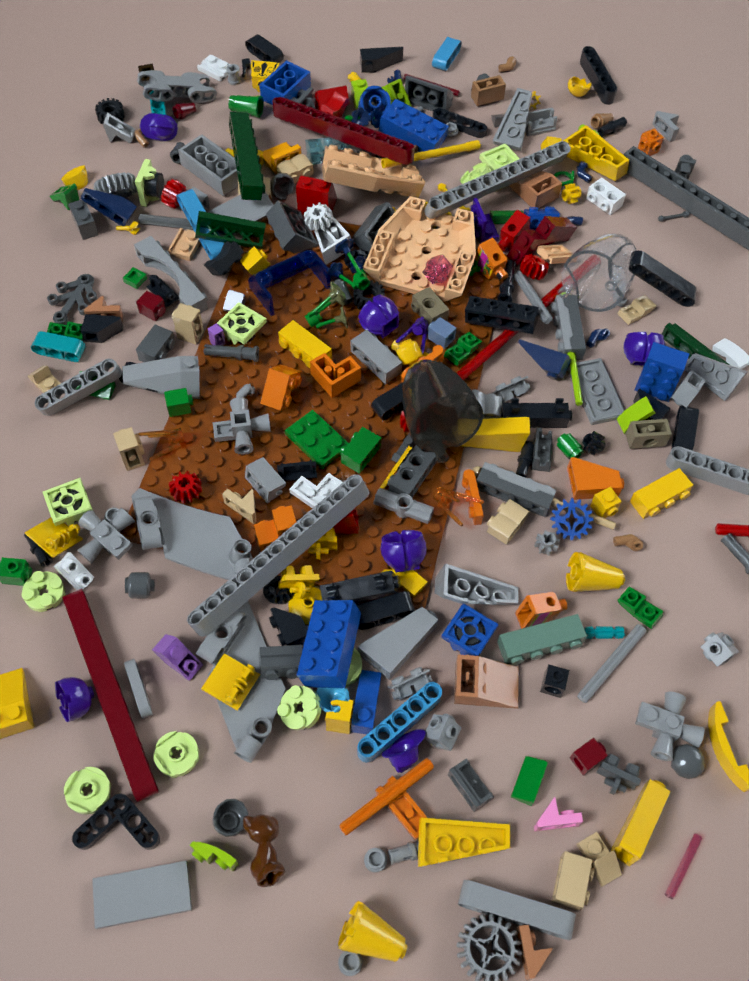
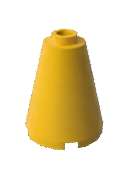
M574 552L570 557L568 567H571L570 573H566L568 590L582 592L619 589L625 582V575L617 567L582 552Z
M357 901L349 912L351 916L348 922L345 921L338 940V948L342 951L396 962L399 958L403 959L408 947L405 944V937L364 903Z

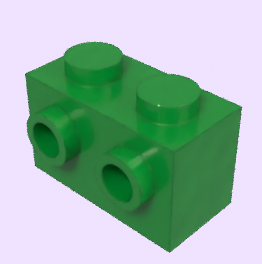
M362 427L359 432L356 431L353 434L350 443L344 445L341 449V463L360 474L380 450L382 437Z

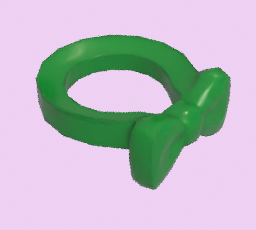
M572 170L571 174L566 171H559L554 176L557 178L559 175H565L570 178L568 181L561 182V187L574 183L575 171Z

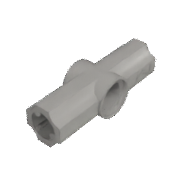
M383 488L377 490L374 499L375 505L394 511L401 518L410 517L426 524L430 522L434 507L415 501L408 494L403 493L399 495Z

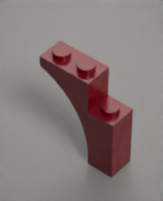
M544 216L536 230L524 229L507 257L516 262V267H520L525 255L535 254L538 246L549 245L558 241H568L577 227L568 218Z

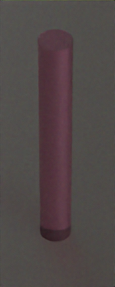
M698 834L693 835L665 892V896L670 899H674L703 839Z

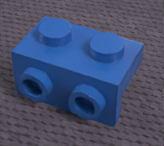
M529 207V209H524V214L530 217L529 229L536 230L544 216L560 217V213L554 207H545V209Z

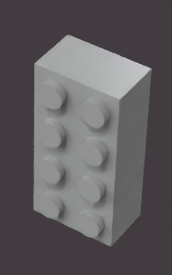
M201 134L178 150L181 165L222 196L238 186L234 157Z

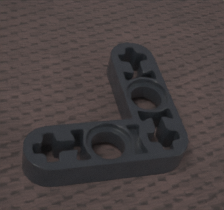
M120 793L109 799L75 830L72 842L77 848L87 850L119 821L139 845L146 850H152L158 846L160 835L125 794ZM119 800L124 802L123 805L125 807L122 810L120 808L116 809V802ZM110 808L116 817L113 818L107 810ZM103 815L107 816L108 824L103 828H98L96 825L97 819ZM135 815L141 818L140 824L135 828L129 827V819ZM90 825L98 832L96 835L88 828ZM143 828L149 835L154 833L152 836L154 841L152 843L148 841L144 843L146 838L140 832ZM91 832L87 836L88 841L86 843L80 842L81 838L79 836L82 833L87 835Z

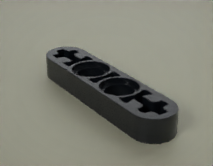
M442 108L433 110L432 118L444 124L455 123L460 132L477 138H484L487 134V126L484 123Z

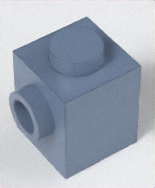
M441 317L435 322H431L428 326V339L442 346L443 349L455 339L456 327Z

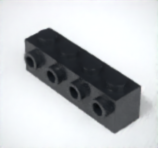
M470 296L465 308V323L533 334L538 321L539 307Z

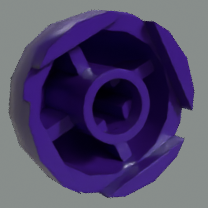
M67 677L55 682L57 700L60 699L62 706H59V709L65 721H75L83 717L89 711L91 699L94 698L92 687H87V684L82 679L76 677Z

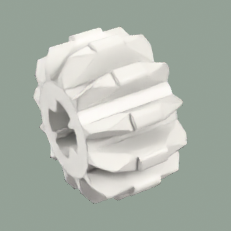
M313 204L312 207H307V211L304 212L305 224L311 231L314 229L316 232L321 229L324 231L325 227L330 228V223H333L332 211L326 204Z

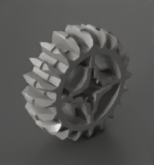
M123 172L107 175L98 179L93 185L96 191L124 198L137 193L136 178L131 173Z
M480 914V923L474 917L471 918L470 921L473 928L466 923L463 928L468 934L460 932L458 935L465 941L456 944V947L464 949V952H459L457 957L466 958L461 967L465 968L469 965L471 969L467 972V975L470 977L475 971L477 973L475 981H480L482 976H485L484 981H490V977L493 978V981H500L499 975L504 981H507L508 975L506 971L512 975L516 972L511 964L515 966L520 965V961L514 958V956L522 955L521 950L515 949V946L521 944V940L513 941L512 938L517 935V931L514 930L509 933L507 929L510 928L511 923L508 922L503 927L501 925L503 917H498L495 923L493 914H489L488 921H486L484 914ZM480 929H492L488 939L484 940L473 937V934ZM499 933L507 943L508 954L498 945ZM492 941V949L495 951V954L491 953L486 957L487 949L483 947V944L488 945ZM470 944L480 952L479 966L472 958ZM492 958L505 961V964L498 970H486L487 964H489Z

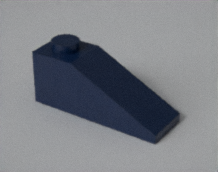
M88 188L84 189L80 198L120 226H125L137 208L131 201L122 196Z
M519 339L518 343L546 372L547 377L554 380L564 378L571 362L567 354Z

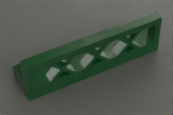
M199 211L195 237L224 243L235 241L241 246L252 248L255 246L257 249H262L266 223ZM200 227L208 228L210 232L207 234L200 233ZM221 230L224 231L227 235H225L224 237L219 236L216 232ZM238 233L241 234L243 238L239 240L236 239L233 235ZM252 236L260 237L259 243L252 242L250 238Z
M669 322L664 327L662 332L664 340L675 349L689 353L688 359H690L692 354L697 353L728 364L676 323L672 325Z

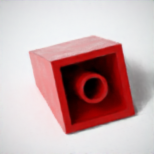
M300 175L296 185L297 209L304 215L307 207L321 203L323 205L326 204L333 212L337 201L333 183Z

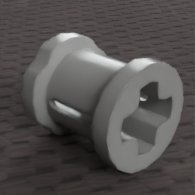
M236 64L228 65L226 67L229 75L228 83L230 85L239 84L241 82L239 66Z

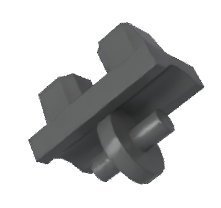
M311 87L307 90L300 89L297 94L298 99L294 97L291 99L314 109L317 107L316 99L312 96L314 89Z
M682 155L674 171L689 179L696 160L690 155Z
M609 754L596 772L606 777L604 784L611 786L609 793L614 795L617 790L625 793L627 787L635 790L641 781L638 778L640 767L628 763L625 771L617 768L620 759L613 754Z

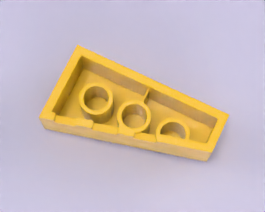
M587 125L563 140L570 145V152L566 157L578 163L584 161L588 164V168L614 181L627 174L629 159Z

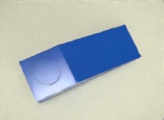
M362 670L360 674L351 722V732L367 735L374 728L381 672Z

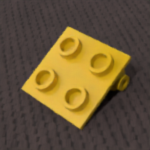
M51 517L25 532L29 538L52 558L83 540L78 535L80 531L78 524L67 526L63 523L55 526Z
M224 653L201 690L238 711L260 674L254 671L255 668L252 665L248 664L245 666Z

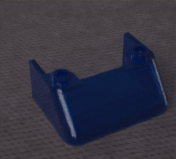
M305 250L251 275L248 282L250 289L268 313L273 316V297L266 288L310 268L326 289H330V269L316 252Z

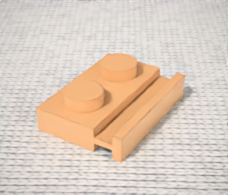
M180 228L167 250L170 256L175 255L176 258L191 261L201 243L195 237L196 233L192 230L187 229L185 231L183 228Z
M563 245L538 246L536 250L541 258L550 261V264L575 262L577 257L576 255H571L572 252Z

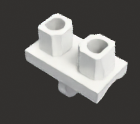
M68 552L54 566L76 590L84 589L94 578L71 552Z

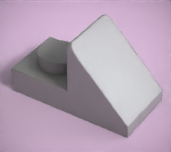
M657 111L652 125L669 142H673L679 130L676 126L679 115Z
M107 113L103 126L109 141L111 142L115 136H118L131 143L135 128Z

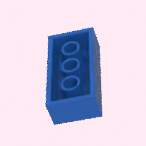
M395 99L381 116L378 131L417 145L418 152L440 148L446 139L449 126Z
M315 600L297 671V677L304 686L313 688L346 687L361 612L354 600Z

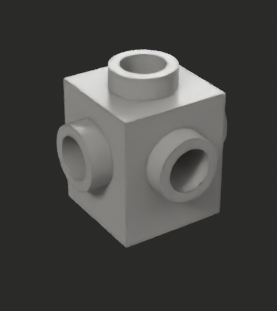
M723 632L718 634L711 633L704 639L706 643L701 646L704 650V656L709 661H713L717 667L724 665L739 653L733 645L734 641Z
M433 714L425 731L426 736L424 739L437 749L451 751L462 727L449 714Z

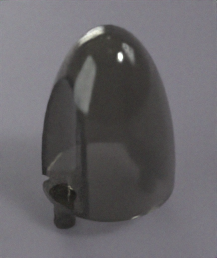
M425 359L415 362L408 369L402 387V404L411 438L419 448L434 452L439 463L441 461L445 463L449 459V455L446 452L448 447L454 446L457 448L465 444L477 433L483 421V409L464 380L446 365L435 360Z

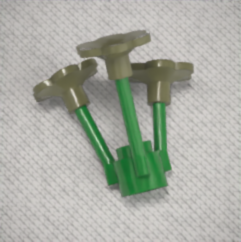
M331 281L332 288H330L329 296L314 310L305 315L311 328L316 326L319 329L322 326L335 322L336 324L343 322L346 329L349 328L343 310L345 305L343 301L346 299V295L337 284ZM336 302L342 305L339 316L320 322L322 320L320 312Z

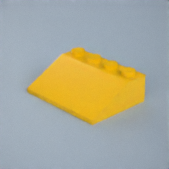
M23 668L0 674V739L35 728Z

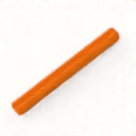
M428 758L424 759L340 823L339 827L343 834H350L432 771L434 768L433 763Z

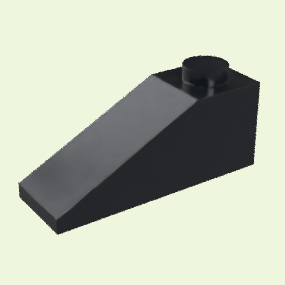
M403 47L360 49L362 73L377 72L403 61Z

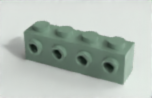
M575 614L500 634L497 643L506 664L518 665L529 658L536 660L542 658L544 654H558L566 648L577 649L583 645L587 635L579 615Z

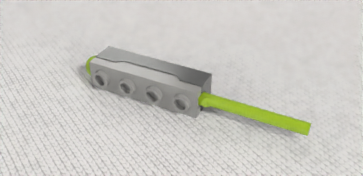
M560 293L556 295L555 302H552L551 311L555 315L553 324L557 327L555 336L559 340L558 352L567 354L571 359L570 370L575 403L577 406H581L583 401L576 360H583L586 345L577 295Z

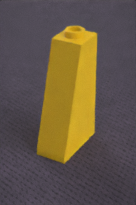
M529 417L458 420L456 427L452 429V438H455V446L520 452L530 435Z
M649 779L644 784L610 852L614 850L617 859L628 866L641 859L671 792L666 789L663 783Z

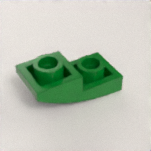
M69 321L67 325L49 323L48 333L77 338L81 341L83 338L81 333L82 324Z
M467 332L458 338L457 344L445 351L444 357L458 366L481 345L482 341L472 333Z
M630 586L617 600L628 613L650 629L663 616L664 611L647 602L645 595Z

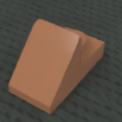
M101 296L84 309L85 314L120 317L123 322L120 305L107 306L104 296Z
M529 925L517 927L516 931L518 940H521L519 947L522 951L521 957L527 981L536 977L553 948L534 951L533 946H536L534 931H530Z

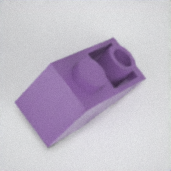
M165 634L152 649L165 664L189 681L203 666L177 637Z

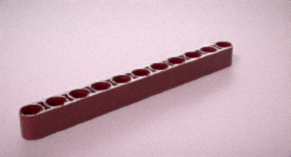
M276 97L272 101L273 114L276 118L404 165L414 162V145L412 143L283 97Z
M81 588L62 596L132 792L136 801L140 802L159 793L90 605Z

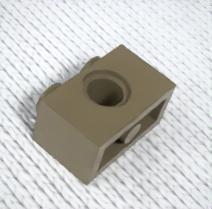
M430 287L412 295V310L420 317H424L428 322V326L439 317L448 321L449 308Z
M668 419L631 421L626 431L630 449L664 447L672 435Z

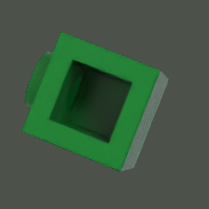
M186 388L164 392L169 417L192 413L190 406L194 405L192 394L188 395Z
M2 557L0 561L1 583L24 586L25 582L32 576V568L26 559Z

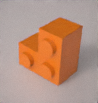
M323 353L310 361L311 375L331 398L361 381V367L351 356L335 364L326 353Z
M285 365L269 368L260 404L280 411L287 408L291 403V390L297 389L301 384L302 377L300 375L302 371Z
M292 505L280 506L272 510L273 520H263L258 524H254L260 552L296 523Z

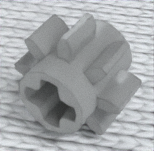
M545 530L543 535L537 534V541L534 547H538L540 554L544 553L550 556L552 551L557 552V545L560 539H556L555 532L551 533Z

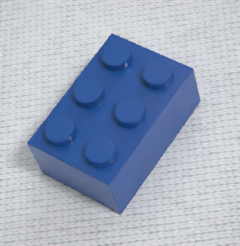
M286 60L259 84L260 96L271 105H273L272 101L276 97H283L289 100L293 97L298 99L297 94L300 89L307 90L311 87V72Z
M653 342L634 391H638L640 388L652 397L669 402L685 369L689 353Z

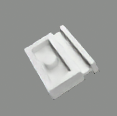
M210 54L201 62V65H197L198 71L221 82L222 78L228 76L226 67L230 64Z

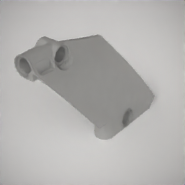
M141 488L131 496L143 550L163 547L166 559L226 580L232 578L253 560L250 542L241 538L229 516L196 509Z
M248 601L208 634L197 650L196 655L214 665L208 677L224 653L245 666L248 664L252 665L255 668L254 671L260 674L259 648L267 646ZM224 631L227 637L219 638L216 633ZM259 676L238 711L216 699L236 748L234 754L249 763H252L272 729V722L286 689L280 677L275 680H267ZM263 724L266 727V732L263 734L258 733L255 726Z

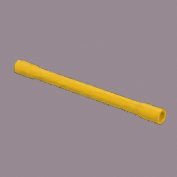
M474 140L463 144L414 153V162L464 151L479 150L481 147L480 141ZM387 158L381 159L382 168L401 164Z

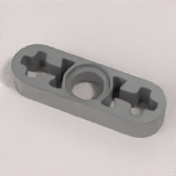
M135 659L124 662L142 719L153 715L137 663Z

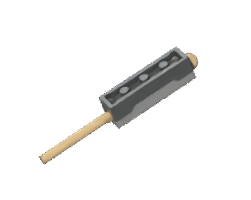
M487 462L484 463L483 467L476 466L472 469L475 473L478 491L505 502L511 499L528 511L545 518L550 506L557 508V503L563 505V502L554 498L555 489L548 485L537 483L531 478L522 477L513 471L504 470L495 464ZM568 507L564 508L563 511L568 512ZM576 508V511L579 514L584 515L581 509ZM592 513L589 515V517L594 518V521L591 522L614 530L615 522Z

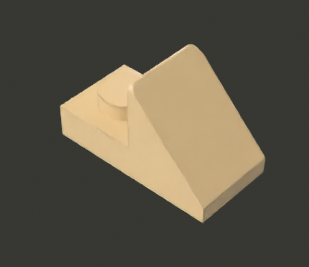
M47 365L41 366L28 375V378L43 393L61 384L51 374Z
M226 489L222 494L224 503L255 524L256 510L253 489L244 498L239 493Z
M598 832L576 844L585 858L592 859L591 867L594 868V875L601 887L622 875L615 851L609 852Z

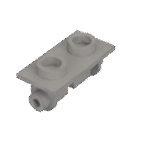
M518 376L510 380L511 383L508 385L502 383L495 387L496 390L492 394H497V396L502 398V403H505L514 398L512 391H514L516 397L527 393L530 385L525 383L524 380L528 376L524 378Z
M418 667L411 670V675L405 678L402 675L392 679V684L387 687L394 689V692H392L394 700H402L412 695L413 692L410 688L412 685L415 691L418 692L427 683L433 682L431 676L426 675L430 670Z

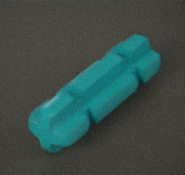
M586 626L584 628L587 635L586 639H593V637L596 639H612V637L619 639L625 636L624 627L615 626V628L612 626H596V628Z

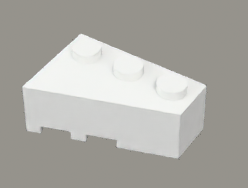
M333 215V223H330V228L325 227L324 231L321 229L318 232L314 229L325 265L343 255L335 252V246L346 238L351 239L350 234Z

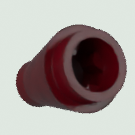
M194 103L175 104L172 111L176 119H183L196 112V106Z

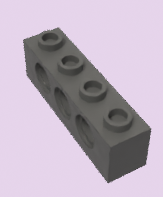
M427 429L424 434H420L416 446L412 447L405 462L402 461L397 469L398 472L389 478L387 483L389 491L399 495L405 493L413 498L445 451L447 438L430 429Z

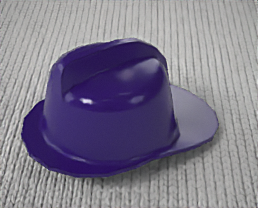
M150 113L145 115L140 122L142 133L150 139L170 141L174 139L178 132L176 121L168 115Z
M418 729L402 735L382 752V756L389 759L398 773L406 771L418 761V745L425 738L426 732Z

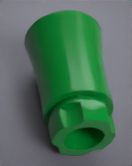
M231 95L228 107L231 111L245 112L260 118L264 110V100L262 96Z

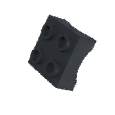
M227 241L222 246L218 256L203 265L212 275L224 276L230 271V266L233 263L236 264L242 259L241 255L244 251L235 241L232 243Z

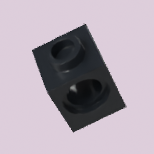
M549 664L544 673L540 692L561 698L566 689L570 670Z

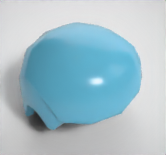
M346 687L318 688L316 691L320 697V708L325 712L340 711L339 706L331 705L333 700L348 702L350 700L349 691Z

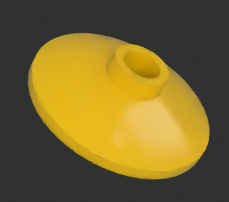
M312 587L311 592L305 593L303 599H298L296 593H294L291 600H289V612L301 616L305 625H309L315 600H322L321 590ZM306 601H311L312 604H311V605H306L305 602H306Z

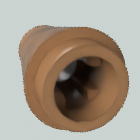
M595 114L591 118L592 127L598 129L609 121H613V114Z

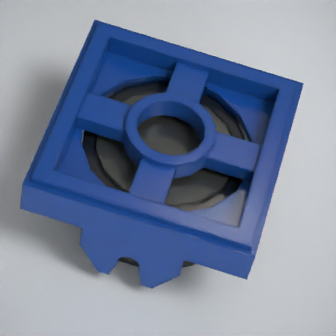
M462 604L441 635V638L449 642L454 651L459 650L460 655L480 656L499 624L468 605Z

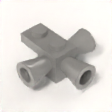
M238 397L230 401L232 412H230L231 420L213 422L215 442L236 440L235 452L244 455L251 453L254 449L250 438H253L252 430L271 432L269 414L250 419L249 410H247L248 400Z
M120 508L110 524L105 519L101 522L93 510L87 511L80 518L79 525L89 530L94 539L77 551L91 564L102 548L119 560L133 547L132 543L120 531L134 523L135 520L122 508Z
M665 692L664 709L645 702L640 703L635 724L653 730L652 737L657 738V741L650 754L659 760H673V743L679 737L697 748L702 743L705 728L683 724L685 717L679 715L686 702V697L682 694Z

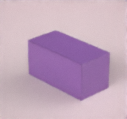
M217 323L208 328L209 339L212 345L223 346L226 344L224 331Z

